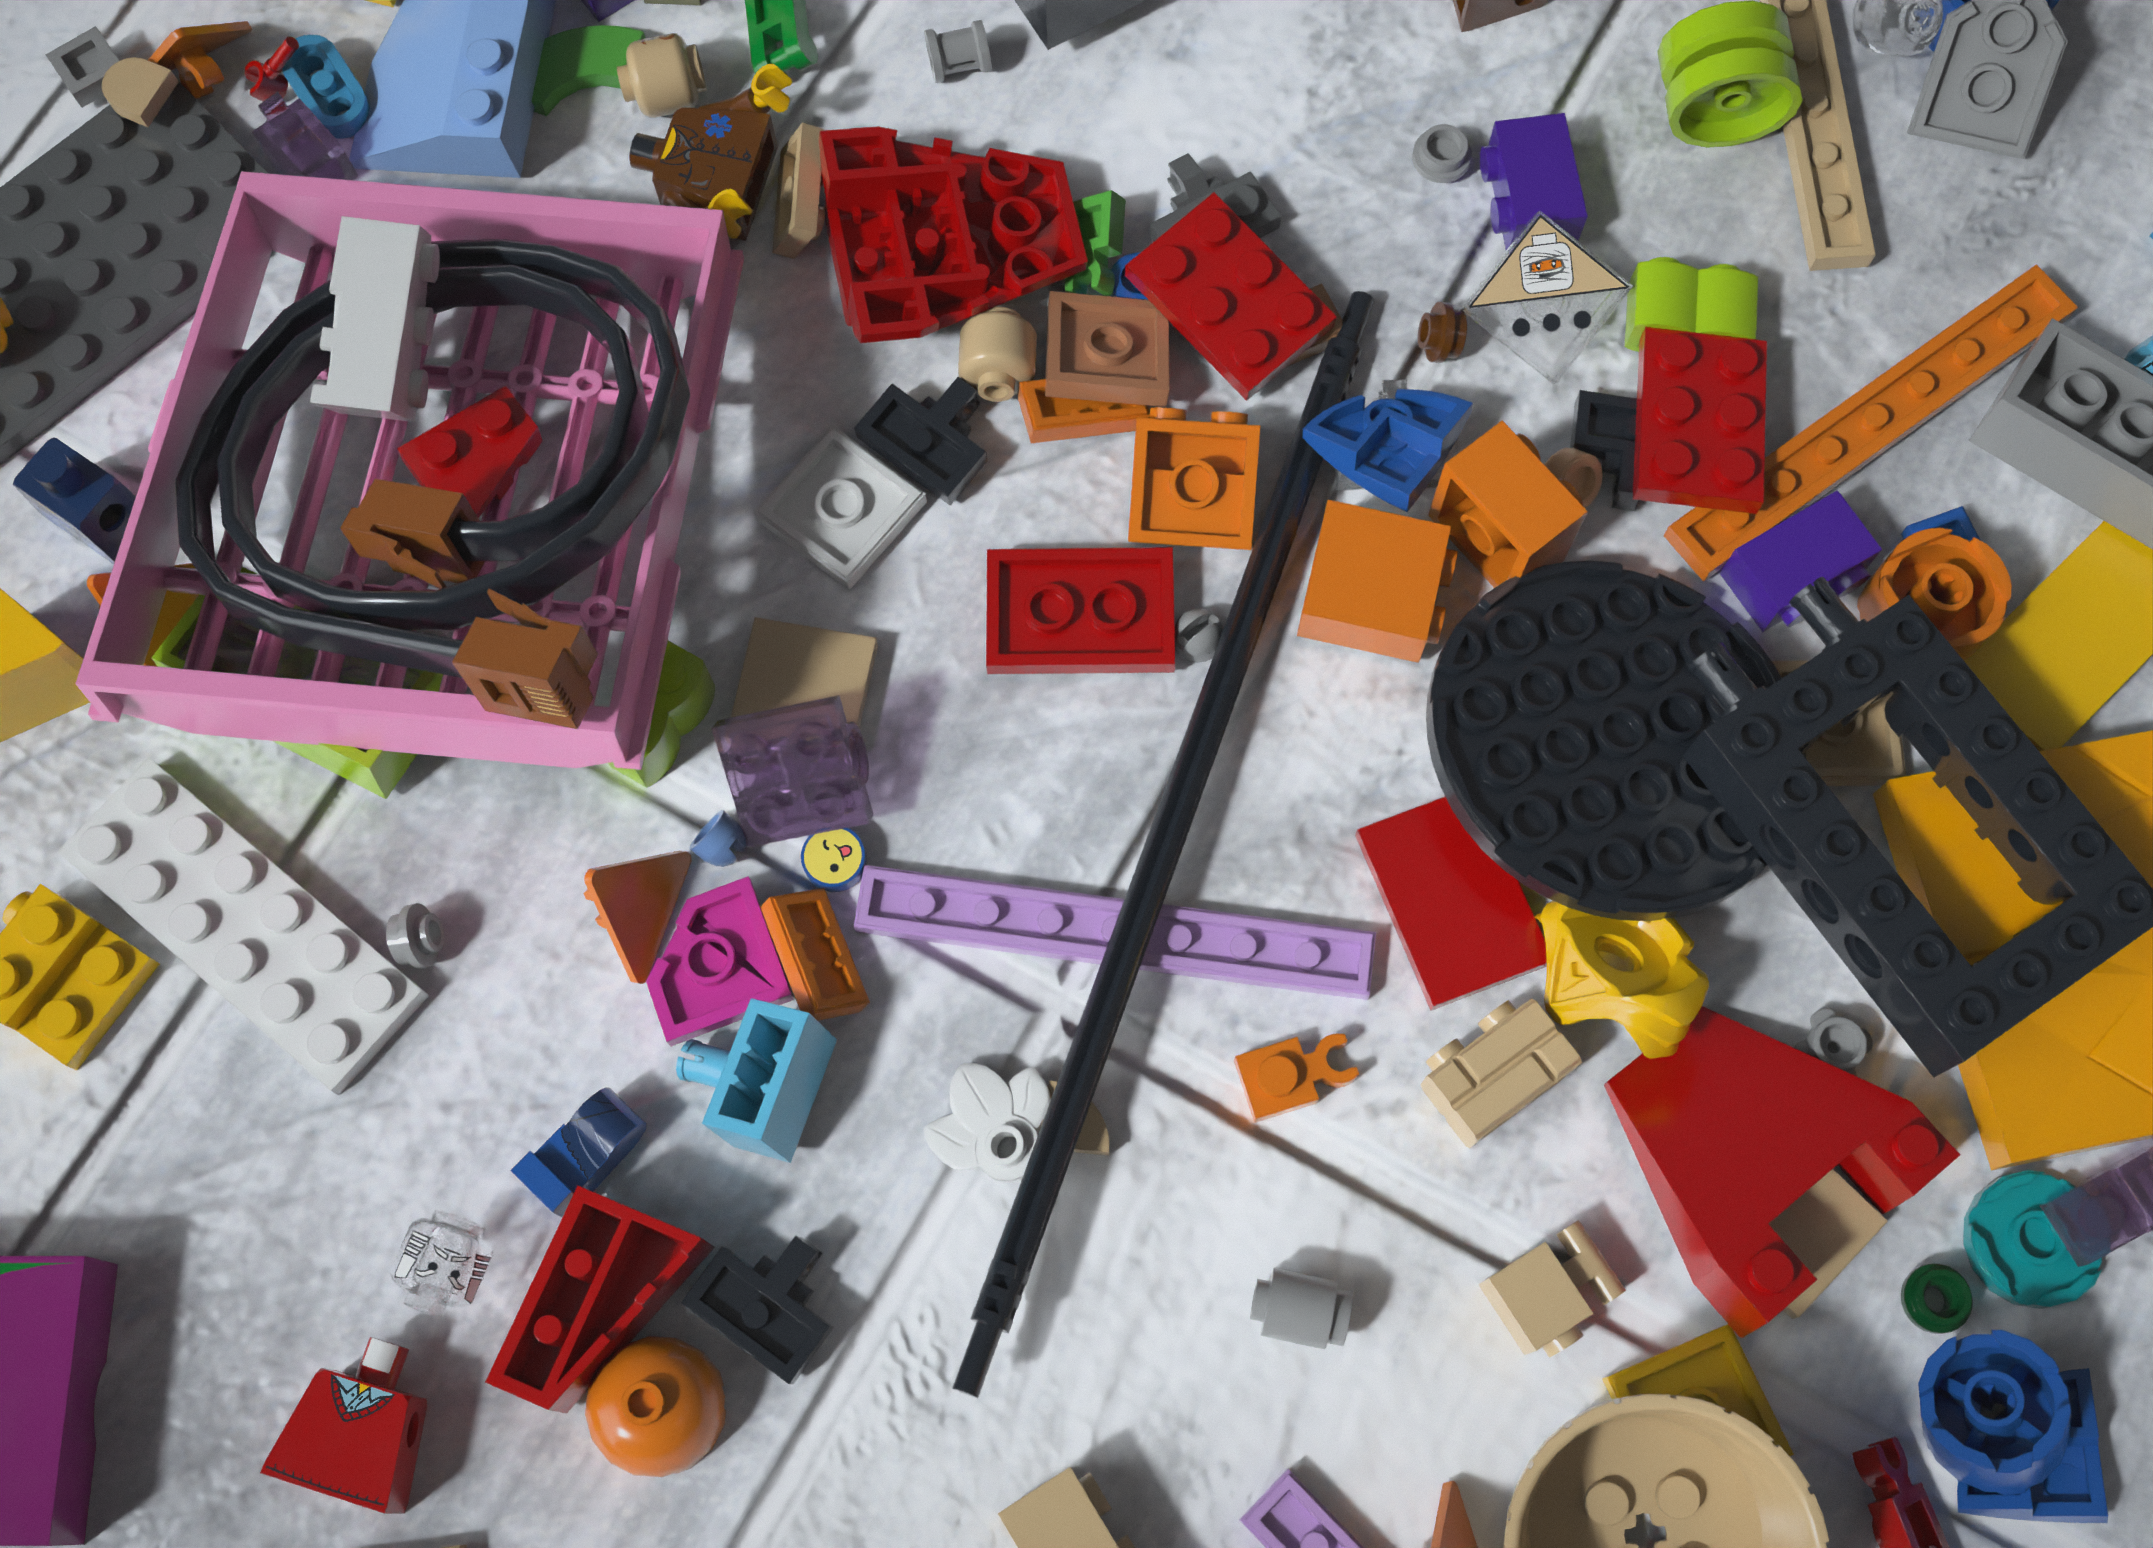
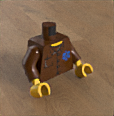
M767 64L756 72L751 87L740 94L698 108L682 107L673 114L665 139L637 133L634 136L629 153L630 166L635 169L653 172L652 181L660 205L723 210L728 237L746 241L778 149L771 115L767 113L771 108L778 113L788 109L790 99L781 90L791 86L792 78L775 64Z

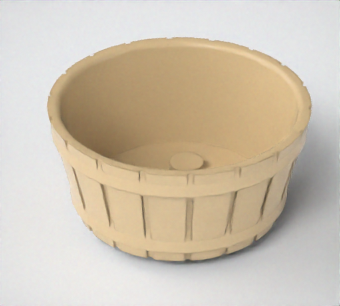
M1639 1394L1612 1399L1591 1407L1565 1422L1543 1442L1529 1460L1516 1484L1507 1513L1503 1545L1504 1548H1639L1636 1543H1626L1624 1534L1625 1529L1636 1527V1515L1642 1513L1649 1514L1653 1525L1664 1526L1666 1538L1656 1541L1654 1548H1827L1826 1542H1829L1822 1511L1815 1494L1809 1492L1808 1487L1810 1485L1801 1470L1780 1445H1774L1772 1443L1774 1439L1757 1425L1733 1411L1727 1412L1724 1407L1702 1399L1670 1394Z

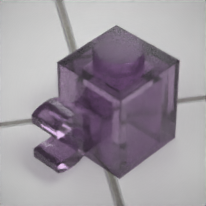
M276 92L258 105L266 118V122L252 131V134L272 166L280 175L353 180L358 177L342 145L300 98L287 106L282 96Z

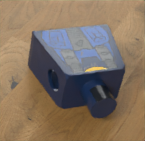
M53 437L47 440L17 474L12 485L41 515L114 564L136 496L114 476L58 438ZM109 507L119 519L110 528L101 529L99 525L100 516L105 508Z

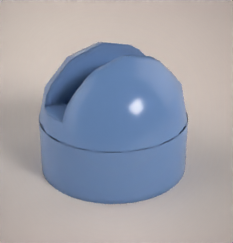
M721 810L705 824L689 848L702 860L714 866L725 867L734 864L737 860L734 853L729 849L730 847L736 851L744 852L746 847L745 832L733 817L724 810Z

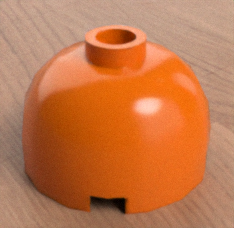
M648 1336L621 1346L600 1365L588 1387L585 1416L592 1441L611 1464L635 1476L665 1477L691 1469L713 1449L725 1426V1394L720 1371L704 1351L678 1338Z

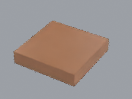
M1050 291L1047 308L1045 396L1166 407L1170 391L1169 321L1149 300Z

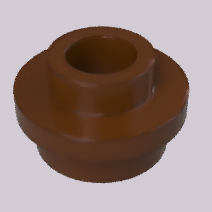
M1448 302L1435 303L1430 313H1424L1418 327L1419 347L1425 349L1428 361L1434 363H1443L1446 358L1456 359L1462 353L1467 336L1465 312L1455 310Z

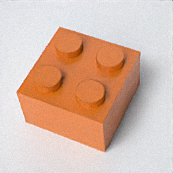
M1502 420L1444 464L1428 516L1435 523L1451 526L1449 539L1495 588L1515 576L1521 578L1535 568L1564 562L1588 511L1583 507L1582 498L1574 486L1564 479H1557L1541 462L1540 454L1531 440L1523 434H1515Z

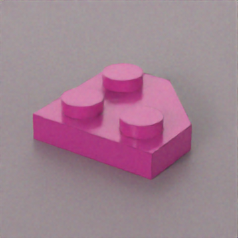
M749 876L686 900L675 922L678 926L662 958H657L646 980L666 1042L671 1047L743 1020L751 998L776 1005H782L794 1000Z

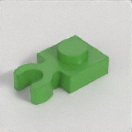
M1113 190L1073 201L1088 263L1086 270L1065 278V291L1067 293L1088 294L1087 289L1090 282L1091 288L1104 296H1110L1113 292L1115 277L1112 270L1108 268V258L1122 254L1126 199Z

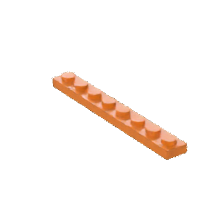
M2036 264L1766 456L1764 467V503L1757 514L1695 507L1672 523L1663 536L1704 582L1724 567L1736 548L1810 506L2031 347L2052 318L2063 324L2072 316L2078 306Z

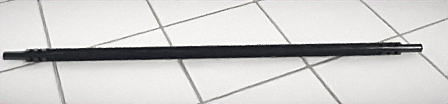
M1355 291L1351 294L1342 319V327L1337 336L1329 339L1306 405L1008 1219L988 1268V1273L980 1290L976 1306L973 1309L970 1319L976 1322L952 1387V1389L968 1396L979 1397L1002 1332L1009 1334L1016 1310H1018L1034 1260L1323 461V457L1302 438L1303 428L1320 413L1346 399L1356 366L1359 363L1362 354L1359 342L1374 303V298L1366 292Z

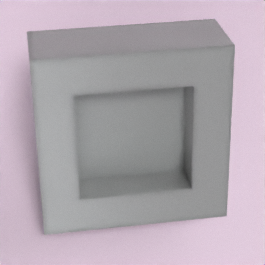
M96 26L45 54L81 108L104 96L102 92L103 77L113 64L120 61Z

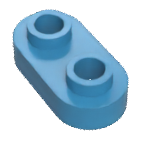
M304 35L296 38L299 48L282 68L288 83L317 128L324 135L335 139L353 137L365 123L370 108L369 100L361 85L330 40L320 35ZM316 70H319V71L315 72L312 76H310V74H311L312 72H314V71H316ZM348 110L347 112L338 115L340 112Z

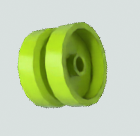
M1752 0L1725 2L1704 8L1677 22L1662 38L1657 53L1661 77L1667 90L1665 102L1669 125L1673 135L1686 144L1706 148L1742 144L1757 140L1781 128L1796 115L1803 98L1796 63L1792 59L1794 49L1787 15L1774 5Z

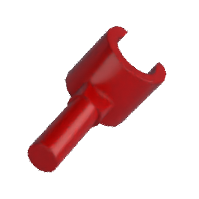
M286 37L272 57L267 59L264 64L259 61L247 63L245 66V76L249 81L256 83L250 89V96L269 105H276L284 99L287 93L288 81L281 72L282 68L299 48V43L295 38Z

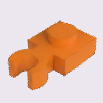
M1328 1035L1318 1043L1314 1052L1305 1055L1303 1054L1298 1037L1235 1056L1234 1063L1254 1123L1317 1104L1319 1097L1314 1084L1322 1082L1329 1087L1341 1088L1354 1082L1359 1075L1357 1067L1336 1071L1328 1065L1326 1059L1329 1052L1346 1046L1348 1042L1346 1035Z

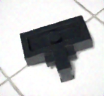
M959 377L955 379L937 402L928 396L919 403L892 383L854 427L858 439L950 506L988 462L987 452L967 438L972 429L966 422L980 405L977 397L978 391Z
M1580 390L1574 406L1570 448H1575L1593 455L1597 459H1601L1602 472L1615 474L1611 508L1636 511L1638 500H1633L1637 398Z
M797 1235L792 1239L776 1263L766 1255H763L754 1267L727 1247L721 1246L681 1302L682 1305L789 1385L796 1382L834 1328L805 1306L814 1291L803 1282L823 1253L807 1240Z

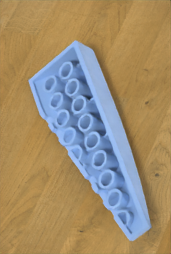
M404 0L370 65L365 87V94L370 104L369 114L361 129L354 135L349 157V164L352 169L520 178L534 113L532 96L544 39L549 37L556 0Z

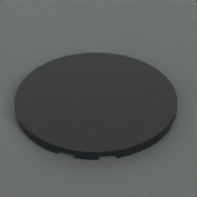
M1591 560L1568 561L1538 567L1521 578L1515 576L1504 581L1486 593L1467 612L1459 624L1456 625L1439 654L1432 672L1427 694L1426 727L1432 764L1440 787L1451 809L1467 833L1495 863L1523 885L1559 904L1594 916L1617 920L1654 921L1691 915L1713 907L1745 887L1767 866L1750 841L1683 757L1703 730L1720 720V717L1724 714V711L1698 678L1688 670V667L1708 650L1712 653L1711 649L1715 645L1724 643L1727 647L1726 650L1757 689L1761 686L1767 689L1782 679L1774 663L1751 634L1739 622L1732 625L1720 613L1703 601L1706 596L1660 573L1654 578L1635 571L1625 570L1621 563Z

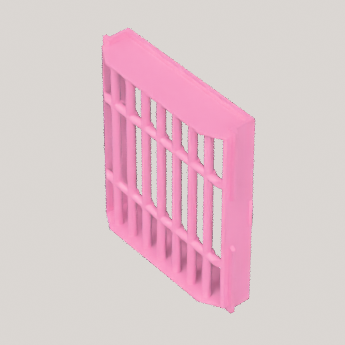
M241 171L175 378L169 382L148 446L150 455L76 681L78 688L91 703L88 712L90 718L96 721L119 723L121 713L189 733L313 745L324 743L351 746L357 749H377L390 752L567 768H581L613 762L616 768L642 770L681 576L680 567L674 560L700 433L710 429L744 261L743 250H732L730 248L723 210ZM342 216L420 225L432 235L431 241L507 239L554 245L619 266L653 299H656V302L666 311L673 329L676 324L680 300L696 295L682 358L690 390V399L673 462L653 497L631 606H616L633 523L612 551L599 560L591 597L587 598L583 603L553 600L554 592H552L540 602L528 606L537 615L549 620L582 626L598 652V656L588 674V678L591 681L589 689L594 698L578 729L485 711L475 695L466 694L468 685L463 678L443 675L439 692L402 689L407 667L382 662L380 663L375 686L338 683L345 655L321 650L318 651L311 680L275 677L285 640L263 630H259L247 675L211 671L228 616V610L216 597L197 569L174 567L180 549L175 480L203 412L231 368L247 351V349H242L272 250L305 263L294 303L326 283L329 272L332 273ZM596 297L595 301L616 322L620 304ZM499 306L473 307L460 360L454 362L451 366L426 365L424 361L428 346L422 345L420 370H425L428 373V389L451 391L444 421L474 404L477 393L491 394L503 386L509 389L531 419L537 398L572 401L549 502H551L580 481L597 403L616 404L619 394L617 380L603 379L609 352L588 331L579 371L575 372L571 377L543 374L557 316L533 308L519 366H516L510 372L486 370L483 368ZM434 314V324L437 314ZM648 333L640 370L649 412L661 372L653 337L650 333ZM329 367L322 371L316 380H327ZM323 408L279 561L280 564L301 573L305 571L348 414H339ZM288 411L274 426L252 484L255 521ZM382 418L359 505L374 479L393 480L399 458L397 448L402 446L408 421ZM520 468L516 471L514 483L501 501L495 498L492 499L483 512L481 521H502L508 519ZM225 530L216 562L231 582L282 605L294 608V604L275 596L259 574L240 573L245 555ZM348 542L340 574L334 576L331 580H320L332 586L359 591H436L427 589L429 583L416 576L412 578L409 574H404L403 579L393 586L365 584L371 559L360 557L350 542ZM485 561L477 577L496 571L498 561ZM167 590L177 593L205 595L183 669L144 665ZM506 613L489 619L520 623L517 619ZM472 625L454 630L452 638L464 640ZM610 631L625 632L610 706H594Z

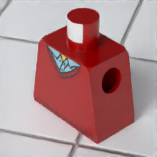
M370 1337L355 1376L337 1370L320 1368L314 1375L270 1451L260 1473L384 1514H405L427 1411V1399L395 1389L410 1349Z

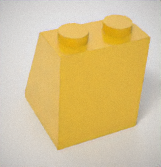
M1 588L0 742H3L86 705L90 701L76 685L84 658Z

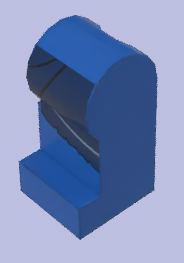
M605 1087L587 1099L574 1113L566 1125L563 1124L535 1153L529 1151L510 1171L551 1212L563 1217L577 1185L594 1192L640 1141L646 1131L647 1123L611 1088Z

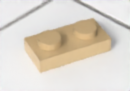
M802 122L780 151L772 253L795 259L810 240L815 241L818 239L825 220V208L819 205L820 188L823 185L819 148V133L824 131L822 128Z

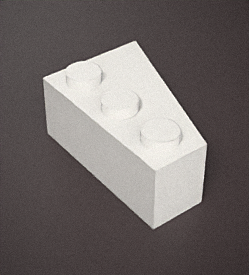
M341 217L329 288L330 293L336 295L333 328L323 327L320 340L321 350L331 351L327 385L313 384L310 403L339 414L415 422L416 408L425 407L428 396V373L425 370H420L422 345L429 346L431 344L434 330L433 309L425 307L427 282L435 283L437 280L440 255L438 245L431 244L432 235L420 225Z

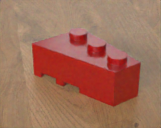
M577 1185L485 1383L544 1409L568 1413L586 1393L600 1365L618 1348L630 1343L712 1252L715 1246L701 1237Z

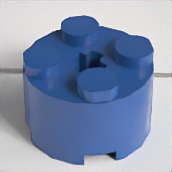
M1991 1330L1992 1334H1972L1959 1340L1955 1336L1946 1340L1927 1359L1918 1383L1922 1430L1928 1449L1931 1450L1935 1460L1960 1482L1985 1492H1997L2004 1496L2025 1493L2030 1487L2042 1483L2061 1464L2070 1439L2071 1407L2068 1389L2059 1374V1368L2054 1359L2034 1342L2004 1330ZM1995 1403L2007 1407V1417L2003 1419L1997 1417L1996 1420L1986 1418L1981 1415V1406L1983 1405L1991 1411Z

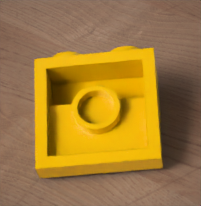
M40 883L33 893L25 891L14 897L3 913L2 919L7 926L0 933V1023L19 1032L62 1064L77 1071L160 963L66 898Z

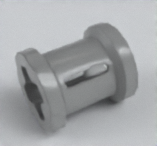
M982 20L973 21L971 27L939 34L934 29L924 30L929 62L935 83L944 82L945 75L977 68L982 72L992 70L990 51Z

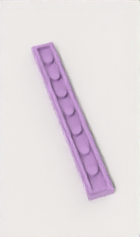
M864 865L853 927L855 932L1100 965L1124 899ZM1163 904L1139 970L1368 1000L1370 996L1376 932Z

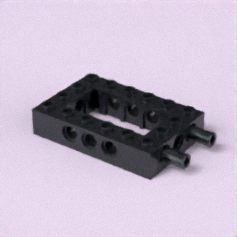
M1822 576L1813 582L1814 586L1810 583L1789 602L1826 645L1820 654L1767 689L1764 686L1757 689L1726 650L1727 647L1724 643L1715 645L1711 649L1712 653L1709 650L1706 651L1688 667V670L1698 678L1721 707L1724 714L1720 717V720L1703 730L1683 757L1934 1078L1965 1062L2153 927V888L1910 595H1907L1867 622L1866 619L1858 621L1830 587L1826 578ZM1890 692H1893V694L1887 700L1884 708L1885 719L1898 737L1902 734L1905 735L1936 773L1932 779L1938 787L1946 786L1979 827L1974 831L1982 840L1988 837L2022 879L2017 884L2024 893L2033 901L2043 905H2054L2063 901L2061 905L2013 935L2014 938L1972 965L1967 962L1803 756L1818 738L1838 722L1846 726L1870 703L1874 704Z

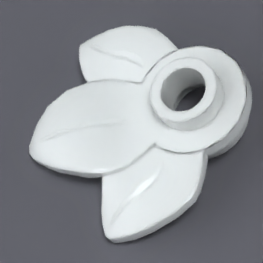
M963 1063L957 1068L950 1085V1106L953 1114L939 1118L925 1126L924 1135L926 1142L942 1162L955 1170L963 1171L981 1168L984 1173L996 1181L1003 1183L1018 1182L1023 1178L1039 1134L1038 1131L1042 1126L1051 1101L1048 1086L1034 1067L1021 1071L1007 1084L996 1072L987 1066L977 1063ZM1006 1137H1015L1017 1141L1015 1152L1007 1158H999L997 1154L999 1143Z

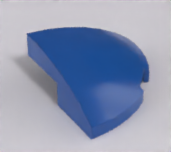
M1397 389L1395 399L1376 400L1365 408V397L1359 395L1333 405L1312 419L1303 428L1302 438L1347 478L1385 502L1408 512L1431 482L1455 444L1472 413L1473 403L1444 393L1427 390Z
M2089 1368L2059 1372L2068 1389L2071 1407L2070 1439L2061 1464L2042 1483L2030 1487L2025 1493L2004 1496L1997 1492H1985L1958 1481V1513L2026 1521L2108 1523V1509L2098 1447L2099 1432ZM2007 1407L1997 1416L1998 1418L2003 1419L2007 1417Z

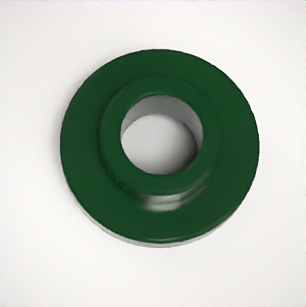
M1942 1264L1920 1266L1909 1273L1901 1288V1303L1905 1314L1915 1326L1923 1331L1933 1334L1949 1333L1962 1327L1970 1317L1973 1306L1970 1287L1963 1276L1949 1266ZM1929 1287L1938 1289L1943 1295L1944 1305L1939 1312L1931 1310L1925 1302V1292Z

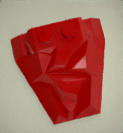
M879 126L820 131L821 173L826 194V228L845 322L847 326L853 327L854 335L860 343L921 338L1086 270L1088 260L1064 162L989 148L985 157L951 151L952 140L934 137L933 147L896 140L897 130Z

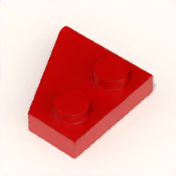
M503 386L397 449L404 464L421 486L463 493L477 517L480 518L493 498L502 500L514 483L516 471L522 465L528 463L543 440L538 426L509 389Z

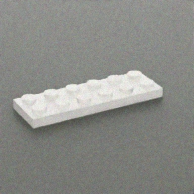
M149 757L57 851L324 1086L337 1095H340L429 997L425 991Z

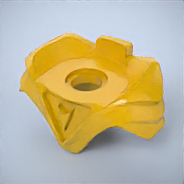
M1555 901L1546 903L1542 913H1538L1534 918L1542 923L1544 929L1547 957L1544 1005L1551 1018L1560 1025H1572L1586 1019H1612L1626 1028L1647 1058L1667 1057L1676 1053L1679 1042L1684 1039L1689 1031L1690 1024L1702 1007L1709 989L1707 974L1687 958L1694 947V941L1674 918L1654 921L1617 920L1584 913Z

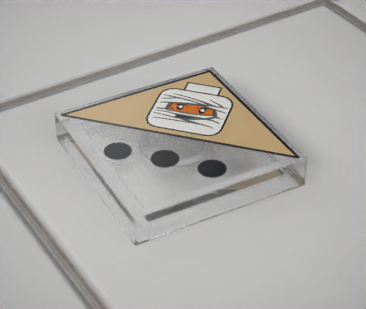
M1539 210L1529 220L1460 310L1464 311L1466 315L1548 381L1555 384L1564 376L1632 289L1633 285Z

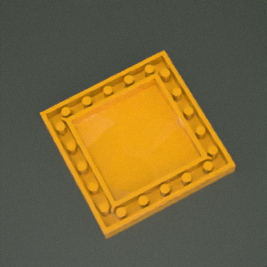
M2153 730L2039 751L2153 888ZM1934 771L1889 779L1873 793V797L1897 873L1970 965L1995 951L2014 938L2013 935L2063 903L2061 901L2054 905H2043L2033 901L2024 893L2017 884L2022 879L1988 837L1982 840L1974 830L1979 826L1946 786L1938 787L1932 779L1936 775ZM2153 927L1965 1062L1958 1065L1991 1171L2153 1138Z

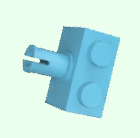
M751 998L730 1051L690 1039L683 1045L681 1051L694 1055L695 1059L693 1061L678 1056L676 1072L680 1080L693 1081L715 1087L702 1121L703 1125L735 1148L791 1163L837 1039L808 1012Z

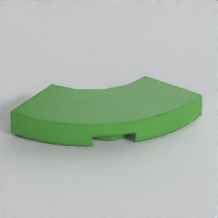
M598 25L570 29L545 38L532 96L534 112L547 117L562 99L581 89L597 86L621 89L617 67L627 65L626 52L628 46L634 41L646 39L644 32L627 27Z

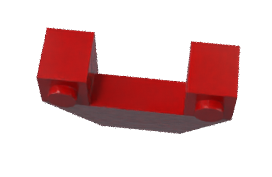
M1704 1006L1700 1008L1696 1017L1691 1022L1689 1031L1684 1039L1679 1042L1676 1053L1672 1056L1653 1059L1647 1058L1642 1053L1604 1084L1693 1284L1740 1338L1769 1323L1818 1280L1773 1230L1769 1223L1838 1165L1878 1211L1884 1215L1917 1194L1961 1155L1912 1101Z

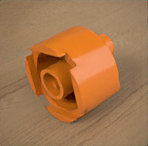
M1930 528L1916 532L1902 540L1893 549L1866 583L1858 597L1857 603L1860 620L1866 619L1868 622L1907 595H1910L1965 661L1999 629L2005 619L2007 602L2011 599L2012 589L2009 573L1998 554L1988 544L1975 537L1969 541L1950 534L1953 530L1945 528Z

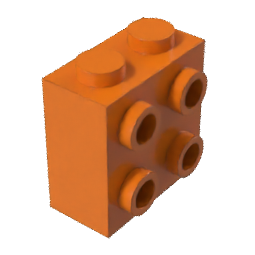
M1328 499L1297 636L1419 663L1426 642L1438 644L1446 608L1436 606L1435 601L1439 585L1450 587L1458 551L1447 549L1451 526Z

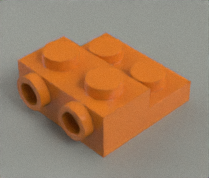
M1154 407L1150 408L1149 418L1136 417L1128 542L1251 551L1261 425H1247L1248 414L1221 411L1211 412V422L1186 421L1187 410Z

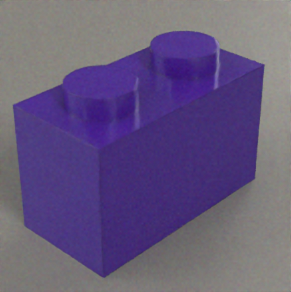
M1565 113L1495 121L1488 146H1482L1480 150V170L1483 181L1485 183L1492 182L1495 198H1492L1490 206L1492 228L1495 234H1503L1507 256L1540 215L1578 244L1588 215Z
M1836 490L1736 548L1719 574L1763 633L1781 621L1788 628L1803 621L1804 618L1789 602L1810 583L1814 586L1813 582L1822 576L1826 578L1828 584L1839 598L1860 587L1871 577L1867 568L1882 551V548L1839 491Z

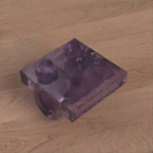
M840 695L718 720L711 728L748 847L869 824L874 813L866 789L869 777L867 750L859 727L854 722L847 723Z

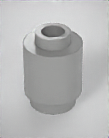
M1273 1268L1270 1281L1257 1278L1250 1320L1262 1322L1260 1336L1324 1350L1327 1343L1344 1346L1352 1311L1353 1291L1339 1289L1338 1282L1335 1280Z

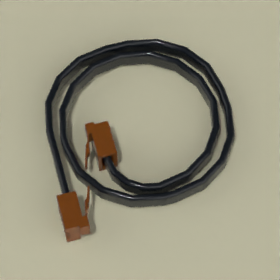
M507 239L431 241V244H437L439 247L440 261L436 282H427L425 307L432 308L433 313L437 314L455 307L526 305L582 324L611 354L619 394L601 454L577 484L542 508L502 521H480L463 493L374 479L359 507H352L340 527L341 531L360 557L387 561L394 572L409 574L412 578L416 576L439 588V590L359 591L332 586L275 562L257 539L252 484L274 426L317 376L330 366L331 351L321 350L320 348L323 327L333 328L336 295L330 293V279L282 310L231 368L203 412L175 480L179 545L216 597L232 617L300 647L463 678L485 711L578 729L594 698L589 689L591 681L588 678V674L598 656V652L582 626L549 620L537 615L528 606L540 602L609 554L657 492L673 462L690 399V390L676 333L666 311L621 267L558 246ZM590 295L622 305L652 335L661 372L650 412L648 411L636 354L625 331ZM218 485L222 525L275 596L306 610L287 607L233 584L216 562L211 503ZM521 560L515 565L477 577L485 561ZM443 581L453 582L457 584L447 587ZM506 613L517 619L521 625L489 619ZM472 625L464 640L411 631L456 630Z

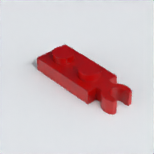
M1896 1436L1868 1445V1448L1852 1453L1854 1464L1860 1477L1872 1489L1876 1499L1867 1504L1873 1518L1872 1529L1874 1537L1880 1548H1950L1922 1481L1914 1484L1911 1483L1908 1476L1907 1458Z

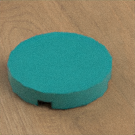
M2025 1170L1994 1179L1974 1196L1964 1217L1963 1245L1971 1268L1991 1292L2014 1305L2044 1309L2076 1301L2096 1284L2102 1269H2098L2102 1263V1253L2106 1252L2107 1235L2099 1213L2079 1187L2063 1178L2058 1180L2051 1175L2042 1174L2045 1172Z

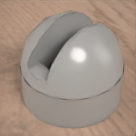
M1200 608L1186 611L1181 615L1175 624V649L1178 654L1191 662H1205L1212 659L1223 631L1218 617L1211 611ZM1201 623L1209 625L1194 635L1189 641L1183 636Z

